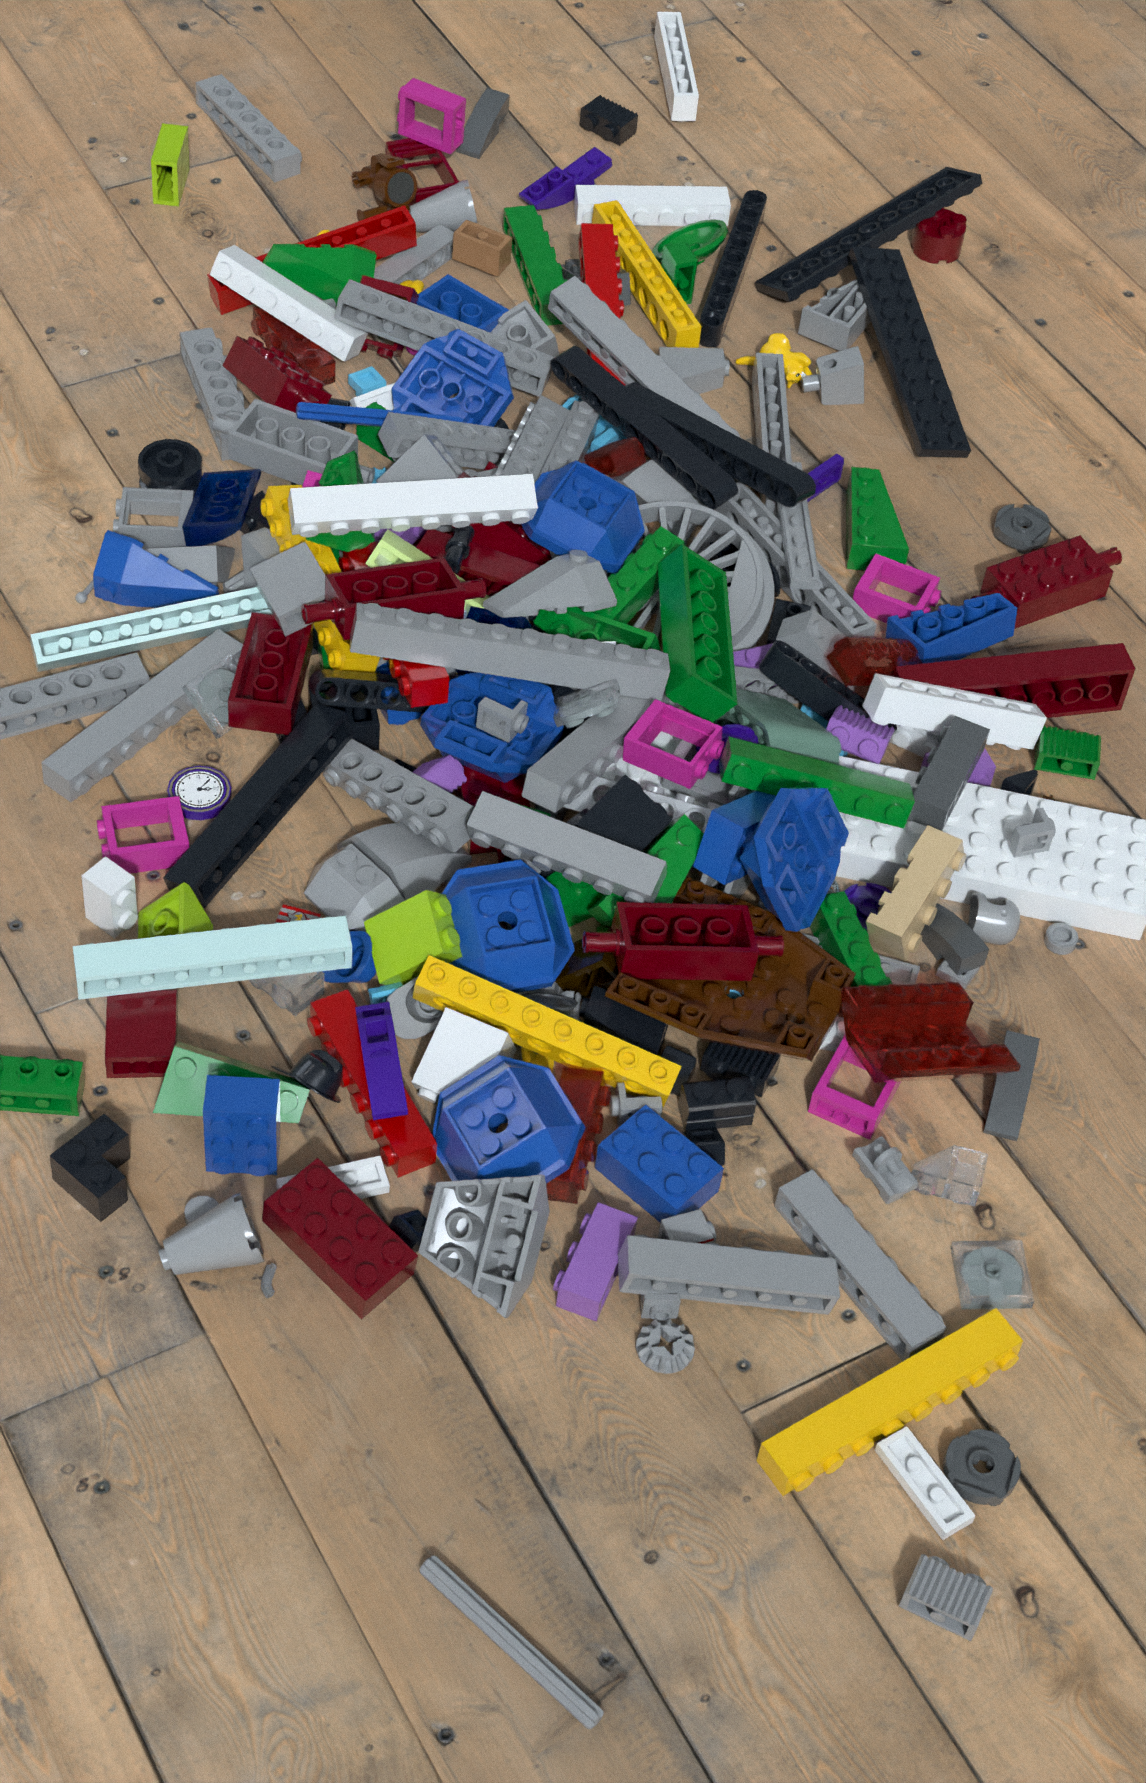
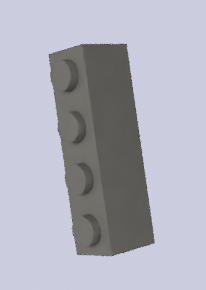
M957 716L954 717L950 727L944 725L938 738L939 747L934 745L928 756L927 763H929V766H922L918 774L916 783L919 785L917 788L911 787L915 803L909 815V820L943 831L985 749L990 729Z

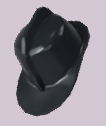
M312 1050L306 1053L290 1071L271 1066L275 1070L296 1078L303 1085L328 1100L337 1103L342 1101L337 1092L343 1079V1065L326 1051Z

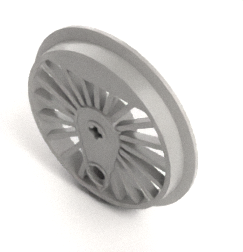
M658 501L639 505L645 529L642 536L643 540L650 534L645 523L660 521V526L668 530L667 520L682 521L678 537L684 540V542L689 523L703 526L689 546V549L694 552L698 551L712 530L722 535L720 539L699 554L706 560L713 557L730 543L737 547L739 551L710 562L720 569L736 564L734 571L726 572L727 583L731 582V586L728 587L733 652L753 648L769 623L774 604L773 574L768 560L757 542L732 520L702 505L682 501ZM637 545L632 553L635 554L641 547ZM604 570V572H605V574H606V576H607V579H608L609 576H610L609 574H613V573H609V572H607V570ZM658 589L641 608L644 609V612L633 627L643 629L651 616L656 614L657 619L653 633L656 634L659 641L662 626Z

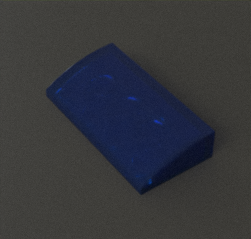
M260 469L203 473L182 525L186 547L204 546L218 542L235 534L242 528L261 476Z

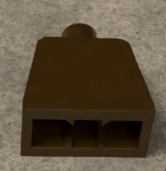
M601 925L597 927L596 932H610L611 927ZM582 939L577 940L573 943L574 953L555 982L564 992L574 991V999L575 994L579 993L582 1000L584 997L591 996L594 986L608 989L618 976L616 958L612 953H584Z

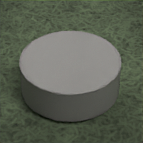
M1065 923L1050 925L1044 937L1046 947L1051 952L1059 955L1073 952L1078 942L1077 931Z
M197 1196L191 1199L186 1204L184 1210L186 1225L216 1207L219 1203L209 1196Z

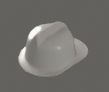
M418 977L396 989L386 1000V1002L390 1003L395 1035L403 1039H417L425 1036L436 1029L443 1015V1011L412 998L414 985Z

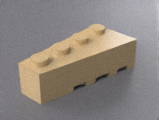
M927 825L908 855V868H900L894 876L892 893L886 891L883 893L879 900L880 907L877 915L871 913L866 920L872 947L903 961L907 960L910 952L915 953L918 950L922 941V935L920 934L924 926H930L937 913V908L935 907L940 897L944 899L951 888L952 881L950 878L955 870L959 872L964 865L966 853H964L963 840Z

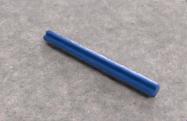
M299 402L296 406L297 418L301 420L382 427L388 412L463 422L459 416Z

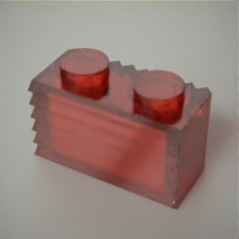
M635 437L608 443L586 454L584 457L588 466L611 478L620 476L646 463L644 448Z

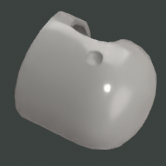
M972 893L968 926L985 943L994 945L1010 943L1015 938L1020 925L1018 907L1007 899L1003 901L1002 905H996L988 902L985 894Z

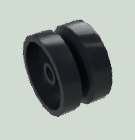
M163 439L145 446L139 453V488L194 490V505L197 504L203 493L202 457L197 448L188 442L178 439Z

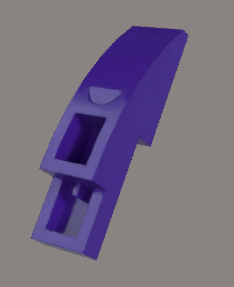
M593 147L563 170L557 166L521 191L519 197L528 204L534 205L536 210L564 205L574 200L576 185H595L594 179L612 167V159L596 147Z
M383 1002L355 1007L373 1120L408 1115L390 1003Z

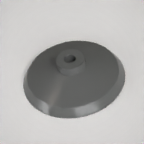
M537 992L520 994L558 1012L571 1011L578 1004L575 999L558 994Z

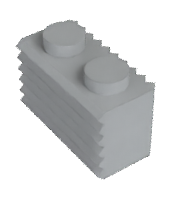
M921 1554L899 1607L971 1641L993 1588L986 1586L985 1581L975 1574L967 1573L964 1575L962 1572H957L955 1568H950L949 1564L942 1558L936 1556L928 1558L925 1554Z

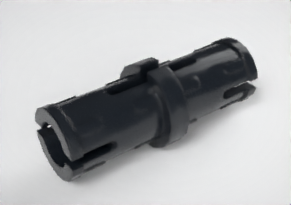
M470 525L456 528L453 538L446 544V555L444 558L456 574L459 573L463 560L470 553L469 545L475 535V531Z

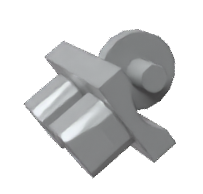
M883 1136L867 1146L854 1149L852 1156L859 1163L860 1171L866 1178L872 1180L880 1191V1197L886 1204L901 1199L904 1194L917 1188L918 1181L901 1161V1151L897 1147L891 1148Z

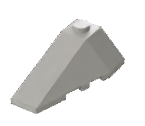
M527 300L505 312L498 319L497 326L490 332L553 357L559 355L555 335Z
M217 545L144 549L156 557L162 554L169 558L167 563L180 571L187 569L217 586V583H224L228 580L235 555L234 548Z
M571 550L570 554L553 558L483 601V608L502 618L535 616L539 614V609L562 614L567 612V607L582 606L581 610L583 612L597 611L616 606L617 599L600 561L588 556L586 551Z

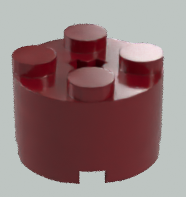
M942 208L936 212L935 216L919 222L913 230L911 247L913 246L914 248L913 253L915 256L932 264H938L939 260H947V263L957 260L961 254L967 218L963 214H957Z

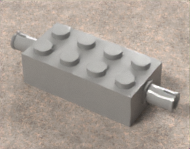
M254 399L238 420L225 416L222 413H217L212 423L214 431L228 435V454L230 460L302 486L308 470L323 474L328 461L354 450L358 456V435L319 421L298 419L296 413L258 399ZM359 464L364 484L372 483L375 469Z

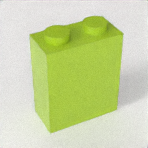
M162 123L151 158L153 204L179 207L190 170L188 126Z
M425 890L364 921L366 932L372 941V957L379 984L389 985L401 982L405 985L419 976L429 955L446 963H451L462 957L459 945L460 937L455 930L451 915L452 907L446 895Z

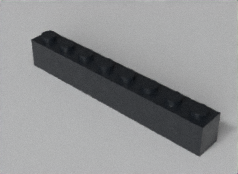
M318 703L315 704L163 877L169 891L185 882L190 885L203 909L206 908L355 735L345 711Z

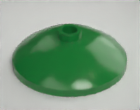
M716 219L698 221L683 226L663 237L654 246L653 254L658 262H661L665 245L686 242L698 259L697 265H699L723 243L728 233L727 226L724 221Z

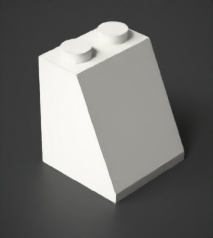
M446 1007L411 1082L416 1090H418L417 1095L419 1097L436 1103L440 1092L498 1055L513 1058L517 1049L509 1033Z

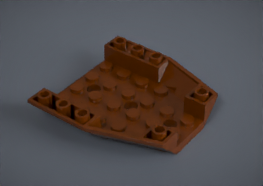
M687 877L678 890L673 903L748 905L755 935L783 936L784 952L782 957L758 956L751 981L635 979L620 972L606 991L605 996L707 1042L731 1045L812 1062L836 1022L856 973L799 931H786L781 920L773 913ZM730 990H736L742 997L732 999L727 994H730Z

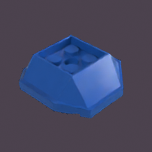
M460 329L424 343L392 387L394 411L459 416L462 418L463 423L491 427L495 426L514 399L506 359L503 353ZM458 393L454 398H450L453 394Z
M577 460L560 469L542 473L534 484L538 509L532 520L521 524L529 539L559 556L570 554L571 550L586 551L588 556L600 561L603 570H607L609 573H618L626 558L633 552L645 532L635 491Z
M478 672L468 673L451 679L449 682L448 703L430 705L421 716L420 725L434 748L440 751L442 757L451 755L461 765L503 783L522 774H527V770L554 748L562 737L564 727L559 711L554 703L551 687L540 682ZM484 697H487L513 710L523 700L528 703L526 715L529 717L527 727L523 733H517L509 743L476 728L478 704Z
M780 788L775 799L768 805L740 856V860L764 906L781 920L786 931L798 932L801 929L810 927L836 877L840 863L841 847L845 846L849 834L828 788Z
M521 859L459 869L442 892L451 904L454 927L460 937L459 945L462 957L449 963L455 967L514 993L552 987L575 951L558 889ZM498 922H507L511 925L512 929H503Z
M498 1055L440 1092L432 1135L437 1142L436 1154L452 1181L545 1175L547 1184L570 1168L579 1139L582 1138L586 1127L549 1068ZM508 1123L507 1128L503 1132L496 1133L497 1128L501 1124Z

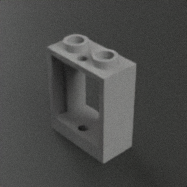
M123 487L122 498L116 499V517H119V519L113 520V532L138 540L144 544L142 549L191 547L194 522V490ZM131 514L179 516L178 527L130 525Z

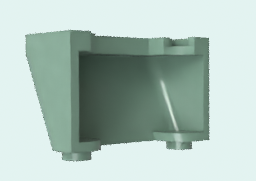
M736 688L738 704L714 722L719 726L740 724L750 727L757 736L760 745L839 765V754L841 753L839 739L786 699Z

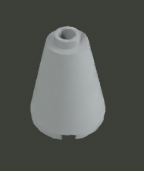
M468 179L462 180L410 206L411 211L409 213L416 222V232H428L439 224L455 232L465 220L478 223L470 188H464L469 186Z
M241 1193L226 1199L163 1240L164 1248L158 1250L165 1271L172 1269L174 1275L265 1262L253 1221L248 1213L246 1214L244 1208L247 1206Z

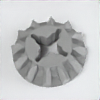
M670 1318L661 1322L654 1319L650 1325L643 1326L636 1341L638 1357L646 1367L655 1372L664 1374L676 1373L687 1367L694 1356L693 1335L686 1331L684 1324L679 1326L673 1323ZM660 1336L665 1338L667 1342H674L671 1354L664 1346L658 1347L661 1339Z

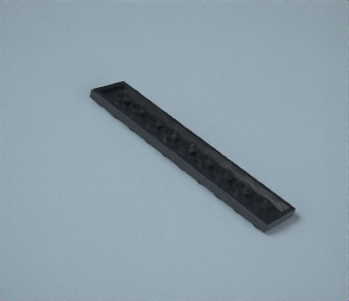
M945 167L755 282L757 291L788 302L797 300L802 293L818 287L822 281L838 275L840 270L852 265L849 257L852 247L878 248L886 242L897 239L898 235L904 231L915 228L919 222L935 216L937 211L953 205L955 200L971 194L975 188L983 184L981 174Z
M852 247L849 257L918 457L967 458L971 448L900 249Z

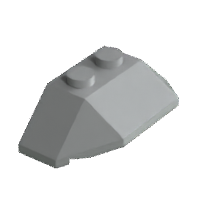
M352 843L339 848L315 865L304 891L305 897L326 917L346 916L349 931L366 932L364 921L405 901L392 880Z

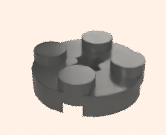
M1009 504L998 511L994 523L993 536L1004 544L1015 548L1019 553L1027 554L1032 552L1033 549L1044 546L1049 540L1051 533L1050 519L1045 512L1035 506L1023 504V508H1014V504Z
M983 1429L971 1430L967 1435H963L960 1438L957 1436L950 1443L944 1457L943 1471L946 1478L963 1499L981 1505H1000L1013 1492L1021 1472L1018 1456L1015 1458L1014 1453L1009 1449L1011 1444L1001 1435ZM979 1460L986 1462V1468L991 1470V1472L980 1473L973 1467V1464L977 1465Z

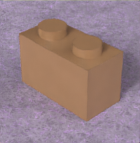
M465 220L453 233L452 259L497 277L511 263L512 237L469 220Z

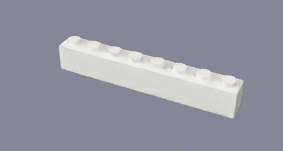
M533 474L290 488L288 496L292 535L300 534L302 537H314L319 533L329 532L332 535H344L349 533V531L361 530L363 533H375L380 529H392L393 531L400 532L406 531L410 527H422L423 529L431 530L440 527V525H452L456 528L469 526L471 523H482L485 526H492L503 521L523 524L532 520L538 509Z

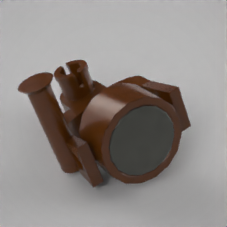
M383 153L373 155L371 157V165L363 167L361 171L352 173V178L357 177V179L352 180L353 185L356 188L367 186L373 189L378 207L364 211L358 209V221L404 205L407 210H410L408 204L416 195L417 180L410 170L399 166L405 164L403 158Z

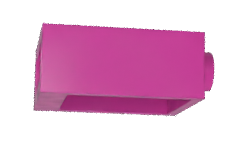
M412 78L406 85L400 88L398 93L400 104L397 115V122L399 123L398 134L452 154L463 143L466 98ZM415 101L444 112L443 131L415 120Z
M875 554L855 587L853 600L869 617L887 623L888 617L895 615L902 619L910 617L913 611L923 610L924 614L929 613L932 610L930 607H936L942 591L938 590L940 577ZM881 581L921 596L918 604L914 606L877 592L875 589Z
M655 699L624 737L623 761L691 789L698 779L702 780L705 777L712 760L718 759L724 749V742L722 741L723 727ZM663 731L701 748L694 758L688 762L651 746V743Z
M179 796L101 806L102 820H97L99 839L106 840V844H101L102 858L106 856L130 874L172 868L189 849ZM167 822L169 824L171 841L117 848L115 829Z
M844 1035L813 1091L808 1112L871 1140L902 1081L907 1062L891 1053L874 1048L862 1040ZM843 1061L888 1080L874 1107L829 1087Z

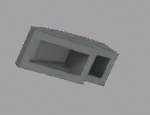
M490 88L484 91L464 128L463 143L456 149L457 153L480 159L499 133V124L509 112V94Z
M937 903L935 906L937 913L930 926L925 925L920 934L924 944L936 960L944 958L957 976L983 966L989 952L987 945L961 918Z
M1009 1030L1006 1031L1001 1045L997 1071L993 1080L983 1133L1017 1141L1040 1038Z

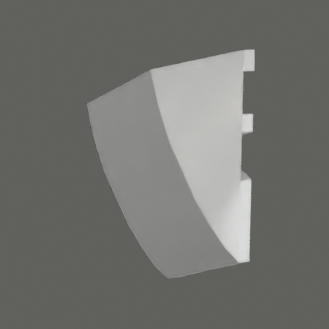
M651 458L609 476L635 491L638 506L658 501H682L707 507ZM667 520L668 531L678 537L682 521ZM689 523L684 542L685 546L692 531H695L698 524Z
M401 822L385 824L365 830L337 844V849L352 843L392 880L405 900L425 890L435 892V889L440 884L449 882L457 870L464 869L472 862V856L463 848L453 853L443 846L437 847L429 838L422 834L417 835L413 833L408 826Z
M545 1175L436 1182L418 1253L451 1278H456L472 1290L471 1293L484 1299L496 1308V1312L504 1318H508L531 1284L550 1212Z

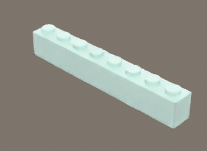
M254 587L31 634L30 644L37 672L205 637L211 635L218 628L223 632L247 628L252 612L273 614L258 588Z
M346 916L301 921L294 920L284 923L259 924L248 927L224 928L221 930L73 946L79 1000L352 968V943Z

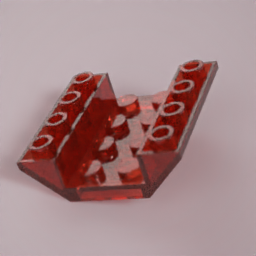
M959 982L907 985L889 984L883 986L861 985L858 987L842 988L841 997L846 1041L875 1083L989 1077L1020 1070L1021 1065L1005 1044L982 1046L966 1025L974 1002Z

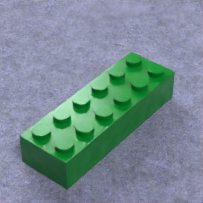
M682 544L658 564L663 653H668L670 674L665 687L666 696L672 702L678 703L690 710L695 716L713 723L738 704L727 576L725 571Z

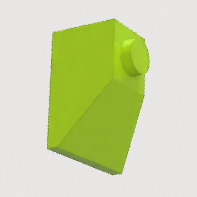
M185 882L139 911L138 939L213 930L212 922L190 885Z

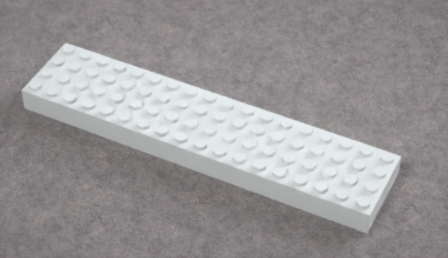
M661 731L651 743V746L673 754L682 739ZM623 754L619 761L607 767L602 775V778L614 781L615 775L621 777L627 775L630 779L639 783L644 790L646 784L665 789L664 796L676 799V792L662 787L663 777L623 761ZM839 756V765L910 783V786L915 788L919 785L916 783L919 772ZM972 783L966 784L943 829V832L963 840L966 860L959 872L955 870L950 878L952 881L951 888L944 899L970 904L972 893L985 894L988 902L996 905H1002L1005 899L1012 901L1018 907L1022 916L1055 923H1065L1073 927L1140 940L1146 926L1145 819ZM601 785L595 790L594 796L597 802L610 790L608 786ZM749 789L748 794L753 793L756 790ZM694 802L696 805L707 807V805L700 802ZM662 803L661 805L665 808L667 814L673 818V807L668 803ZM1043 807L1048 817L1054 821L1056 828L1049 851L1014 858L1009 850L1015 827L1023 824H1032L1035 810ZM692 812L688 815V818L700 830L704 827L705 818L701 813ZM839 812L849 834L845 846L841 847L840 863L836 876L866 883H876L892 888L894 876L900 868H908V855L927 826L908 819L903 829Z

